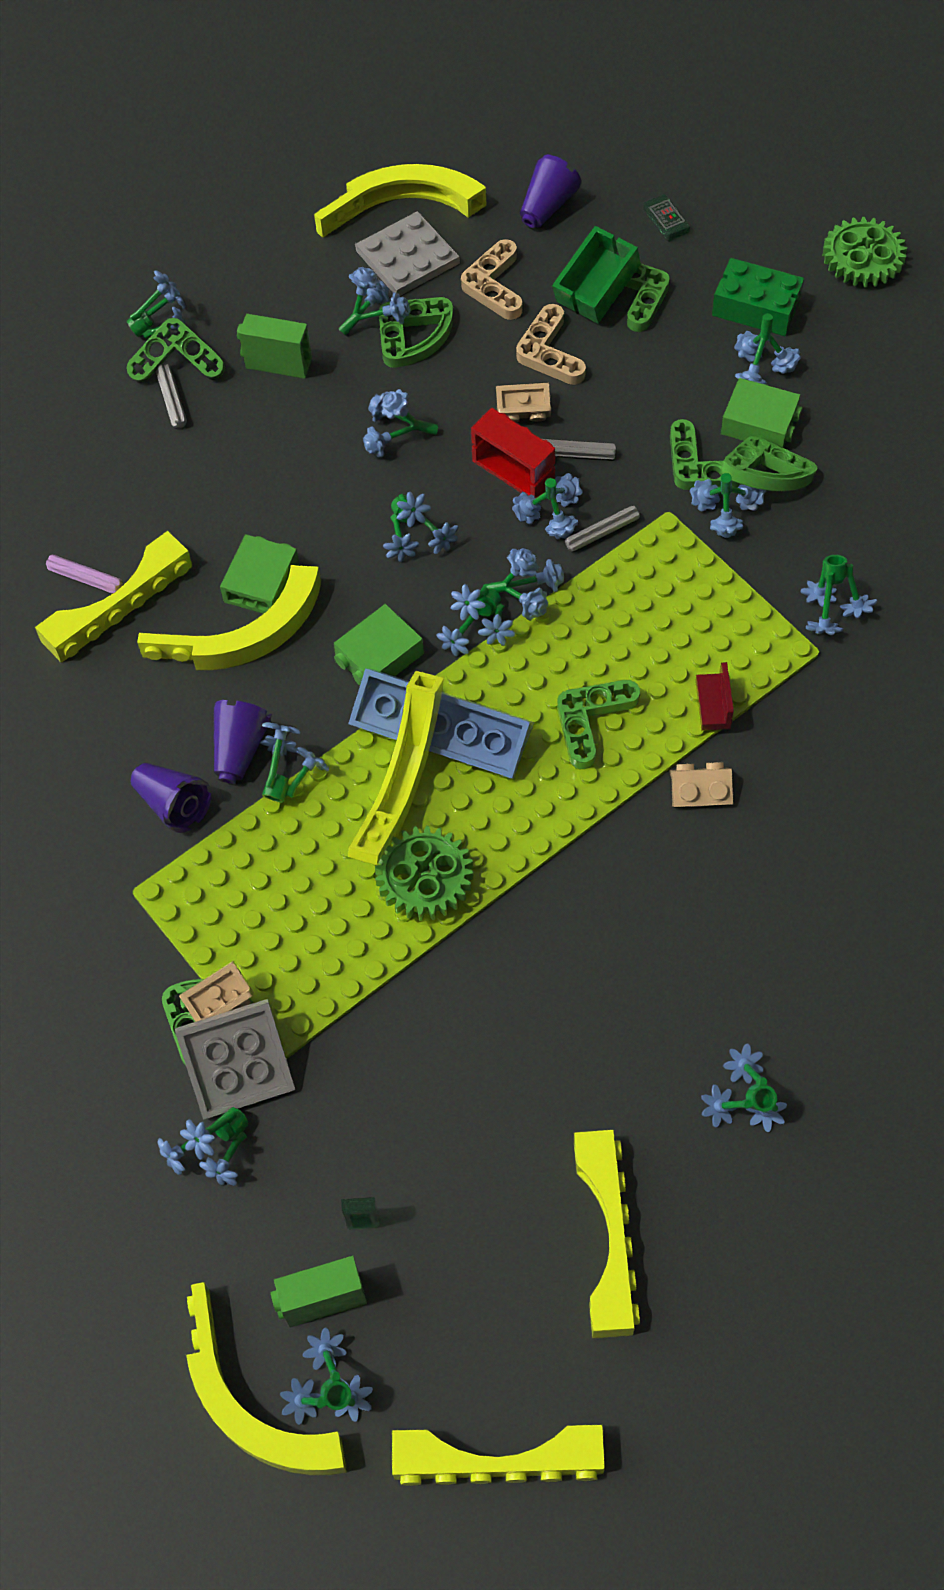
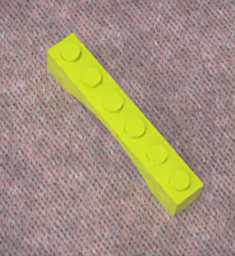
M168 531L146 546L137 570L115 593L86 607L56 611L38 624L35 629L41 642L61 663L67 658L76 655L82 647L90 641L96 640L101 633L112 625L119 623L128 613L135 608L141 607L146 600L157 592L163 591L177 577L186 574L192 567L188 550Z
M614 1130L574 1133V1150L577 1175L589 1186L599 1201L606 1218L609 1233L607 1266L598 1286L590 1296L589 1302L592 1338L632 1336L634 1325H640L638 1304H632L631 1291H636L635 1271L628 1270L627 1257H632L633 1254L631 1237H625L624 1224H629L627 1204H621L620 1192H625L624 1172H618L617 1160H622L621 1141L614 1140Z
M602 1425L566 1426L554 1438L535 1449L517 1455L502 1457L478 1456L458 1450L441 1441L428 1430H392V1475L394 1480H400V1484L405 1486L421 1485V1479H435L436 1484L450 1485L456 1484L457 1478H471V1483L486 1484L492 1482V1477H506V1482L522 1483L527 1481V1476H541V1481L557 1482L562 1481V1475H576V1480L593 1481L597 1480V1474L604 1473Z

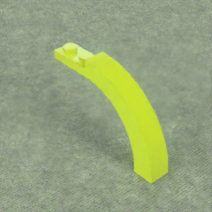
M423 164L390 166L368 172L346 183L347 193L314 214L316 231L321 237H325L374 205L402 198H422L441 202L455 208L469 218L487 206L486 187L463 173L444 167Z
M291 565L287 583L277 601L258 619L234 631L211 636L139 633L137 643L142 657L151 660L175 659L181 662L193 660L196 670H217L239 666L267 655L291 638L311 613L321 586L319 567Z
M415 671L407 684L401 724L389 768L369 814L349 846L348 857L377 865L392 837L397 838L412 805L426 764L439 712L444 678Z
M205 1282L192 1284V1296H187V1304L190 1317L195 1316L197 1329L191 1331L194 1350H200V1352L186 1356L195 1390L204 1408L217 1426L244 1452L272 1467L306 1475L347 1473L342 1439L338 1431L319 1435H302L278 1430L254 1418L235 1400L224 1380L220 1367L209 1288Z

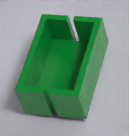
M594 226L553 283L552 288L556 302L573 311H576L578 308L580 315L599 324L641 265L638 247L619 237L615 241L613 234Z
M730 258L723 278H721L714 294L712 316L761 329L762 316L764 314H771L773 316L771 333L786 336L801 300L805 278Z

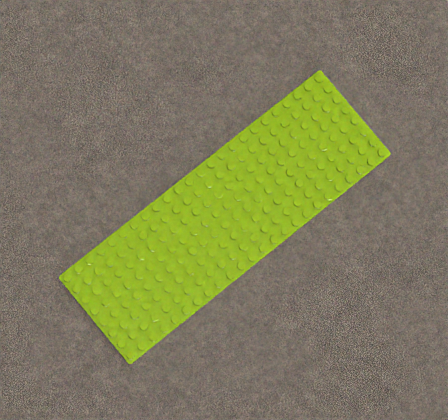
M666 512L558 588L557 592L546 597L548 607L544 615L535 617L531 621L523 617L522 614L514 619L508 629L515 632V636L505 637V645H501L497 638L492 644H487L486 639L469 651L468 654L463 655L435 675L444 678L442 689L444 693L535 722L514 778H509L431 751L428 753L415 797L397 838L399 840L403 839L402 830L412 835L415 826L420 833H424L425 827L429 826L430 833L434 834L440 827L443 837L451 832L453 833V842L459 839L462 840V849L469 850V857L467 859H472L473 868L470 870L473 871L474 879L468 880L471 882V891H464L466 893V900L456 899L458 909L455 910L447 906V916H444L440 911H436L435 920L431 919L429 913H425L423 920L420 921L416 912L408 919L406 909L397 914L395 912V904L387 906L385 900L387 896L380 897V887L376 886L375 880L378 876L375 873V866L377 865L348 857L349 846L369 814L382 787L397 741L362 728L319 757L329 767V771L320 770L316 766L312 771L309 770L296 788L293 798L286 796L284 803L272 801L265 797L261 798L135 887L133 895L200 979L207 978L232 961L235 962L254 992L250 999L254 1003L268 999L285 1058L287 1059L722 729L701 731L695 683L696 675L717 674L720 671L721 662H727L734 709L733 722L815 660L819 654L818 648L674 514ZM621 680H631L637 683L640 688V699L634 708L588 717L596 748L595 762L587 769L575 768L569 760L557 711L559 695L563 691ZM623 691L626 698H631L628 691ZM612 693V702L615 701L614 693ZM600 694L591 697V701L596 705L604 704L607 701ZM582 698L583 707H585L586 698ZM571 701L566 702L569 708H574ZM573 724L568 728L569 732L574 735H579L585 730L579 724ZM583 743L578 744V754L581 755V758H587V754L583 750ZM299 772L289 779V785L292 784ZM392 839L389 843V846L393 847ZM418 851L414 855L417 857H422L426 855L427 852ZM442 866L439 868V870L442 872H447L452 869V867L450 866ZM400 874L396 878L400 880H405L409 878L410 875ZM416 885L411 891H409V893H412L414 891ZM425 889L421 893L431 895L435 890Z

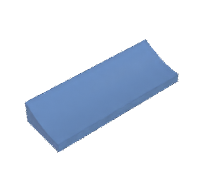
M365 668L348 724L397 740L403 714L406 686L409 681ZM442 692L429 751L509 778H514L535 722Z

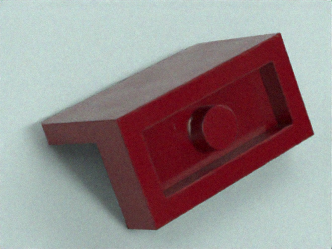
M721 662L719 673L696 675L695 683L701 731L731 729L734 709L727 662Z

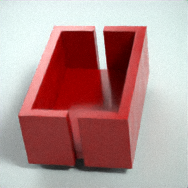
M491 408L471 427V441L474 444L472 446V462L520 493L525 492L527 495L532 494L537 498L545 492V481L548 478L555 479V447L549 441L542 440L534 435L527 427L520 426L512 421L505 413H500Z

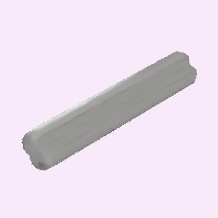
M159 364L156 374L171 424L174 428L180 427L182 429L185 427L187 419L171 367L168 364Z
M542 439L549 441L555 447V456L613 460L616 454V445L614 443Z
M630 506L567 537L565 544L570 552L575 551L639 519V512L635 506Z

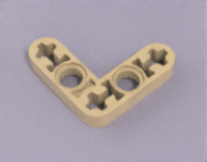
M507 239L498 241L461 275V287L466 294L509 320L517 319L522 314V299L519 295L495 281V279L515 262L517 258L516 244ZM486 264H492L495 266V268L492 270H486L483 268V266ZM489 291L498 293L495 297H488L485 294Z
M548 304L542 308L517 344V360L524 366L565 383L579 384L584 381L586 376L585 363L579 358L549 347V344L564 323V310L557 304ZM542 331L547 335L543 338H537L533 334ZM549 358L558 361L554 365H547L546 363H544V361Z

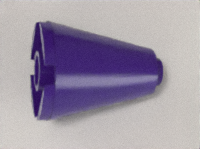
M547 154L542 159L540 157L537 161L520 211L522 222L530 228L541 227L582 185L579 173L575 169L571 172L566 167L568 163L565 160Z
M219 700L214 705V774L219 776L218 780L221 782L235 784L236 780L243 779L268 728L263 727L262 724L271 722L272 715H266V709L247 702L236 701V705L232 706L227 705L228 700Z
M150 763L139 765L131 775L132 787L172 831L182 833L191 830L188 826L194 821L199 823L209 809L212 799L211 793L207 789L209 784L199 777Z

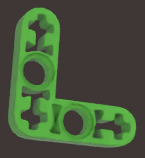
M641 264L635 272L641 276L635 279L631 278L625 286L639 291L627 314V326L634 332H643L649 328L668 292L670 280L669 275L665 271ZM652 298L655 302L652 304H645L644 302H642V299ZM640 312H642V313H643V318H640L639 320H637V319L639 318V316H640Z
M177 318L167 319L127 364L129 376L137 382H144L156 372L157 366L163 364L177 349L210 379L221 377L225 371L223 360ZM171 325L173 327L179 325L178 331L180 334L178 336L173 334L168 339L172 343L170 346L159 338L162 334L167 338L171 333L169 327ZM190 342H198L200 344V352L197 355L191 356L187 353L186 348ZM155 343H160L164 347V352L160 357H153L150 354V348ZM144 354L151 361L155 362L152 366L148 362L143 366L145 371L143 375L140 373L134 375L136 372L134 366L136 364L141 366L146 361L142 357ZM204 355L213 363L216 360L218 361L216 366L219 369L216 372L213 370L207 372L209 367L201 360Z
M684 419L673 422L670 431V445L675 485L680 489L690 490L695 487V481L710 479L712 485L721 487V476L717 479H711L706 474L710 471H716L722 475L721 468L724 461L698 462L694 425ZM679 431H684V434L686 435L685 441H681V434ZM684 450L690 452L691 456L689 458H681L677 453ZM683 474H688L690 478H685ZM732 481L733 487L738 488V486L741 485L740 483Z
M621 680L563 691L559 695L557 711L569 760L575 768L587 769L595 762L596 748L588 717L634 708L640 699V688L637 683L631 680ZM623 691H628L631 698H626ZM612 693H614V698H615V701H613V702H612ZM600 694L607 701L604 704L596 705L591 701V697ZM582 698H586L585 707H583ZM571 701L574 708H569L566 702ZM573 724H579L585 730L579 735H574L569 732L568 728ZM583 743V750L587 754V758H581V755L578 754V744Z

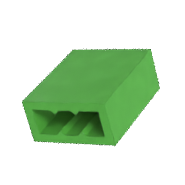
M246 313L243 324L240 323L237 329V339L241 342L240 354L241 357H244L245 367L247 369L305 379L312 361L307 324Z
M739 378L723 416L721 434L743 441L749 436H756L784 448L785 442H791L795 430V427L792 426L793 422H799L803 407L799 406L801 395Z
M245 534L220 586L224 603L263 614L267 612L284 590L291 565L299 566L297 548H293L285 543L271 542L260 536L253 537Z
M386 604L334 642L335 661L342 669L345 670L347 668L352 673L354 680L359 686L365 668L396 676L424 654L423 639Z
M353 1256L274 1279L276 1290L270 1292L275 1312L278 1313L279 1319L285 1318L289 1327L367 1304Z

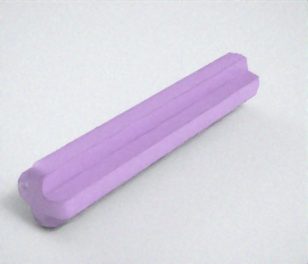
M50 555L46 561L48 570L110 593H115L123 586L120 578L56 555Z

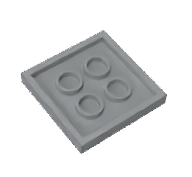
M418 211L355 244L356 252L388 288L400 296L460 264L459 255Z
M268 999L175 1028L177 1040L203 1120L223 1114L231 1107L238 1109L295 1090Z

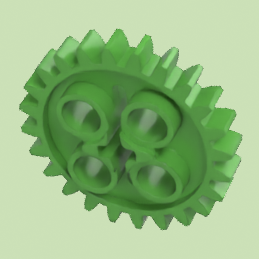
M853 217L851 224L843 220L842 226L835 225L834 230L829 231L827 238H825L822 254L825 257L824 264H829V272L836 270V278L843 275L844 283L851 279L854 286L858 282H862L863 286L867 287L868 282H872L876 287L878 280L886 284L888 277L894 279L896 272L900 273L902 266H904L907 247H904L905 239H900V232L893 233L894 226L885 228V221L876 224L875 218L867 222L866 218L862 217L861 222H857Z
M415 826L412 835L402 830L403 839L401 840L393 836V847L387 846L384 852L385 855H382L379 861L380 865L375 866V873L378 875L375 878L376 886L380 887V897L387 896L385 899L386 905L391 906L395 904V912L397 914L406 909L408 919L416 912L420 921L423 920L425 913H429L432 920H435L436 911H440L444 916H447V906L455 910L458 909L456 899L466 900V893L464 891H471V882L468 880L474 879L473 871L470 870L473 868L472 859H467L469 857V850L462 849V840L459 839L453 842V833L451 832L443 837L440 827L434 834L430 833L429 826L425 827L424 833H420ZM418 851L427 852V854L422 857H417L414 855ZM442 866L452 867V869L447 872H442L439 870V868ZM400 874L410 875V877L405 880H400L396 878ZM416 885L414 891L412 893H409V891H411ZM425 889L435 890L431 895L421 893Z

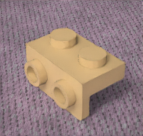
M549 383L496 386L497 411L505 413L512 421L519 422L520 418H530V421L537 422L544 421L546 417L551 416Z
M724 762L706 763L705 769H694V764H677V770H670L673 807L733 804L732 769L724 768Z
M232 961L180 994L179 997L195 1022L228 1012L231 1009L234 1010L249 1005L251 1002L248 998L253 996L254 992L235 962Z

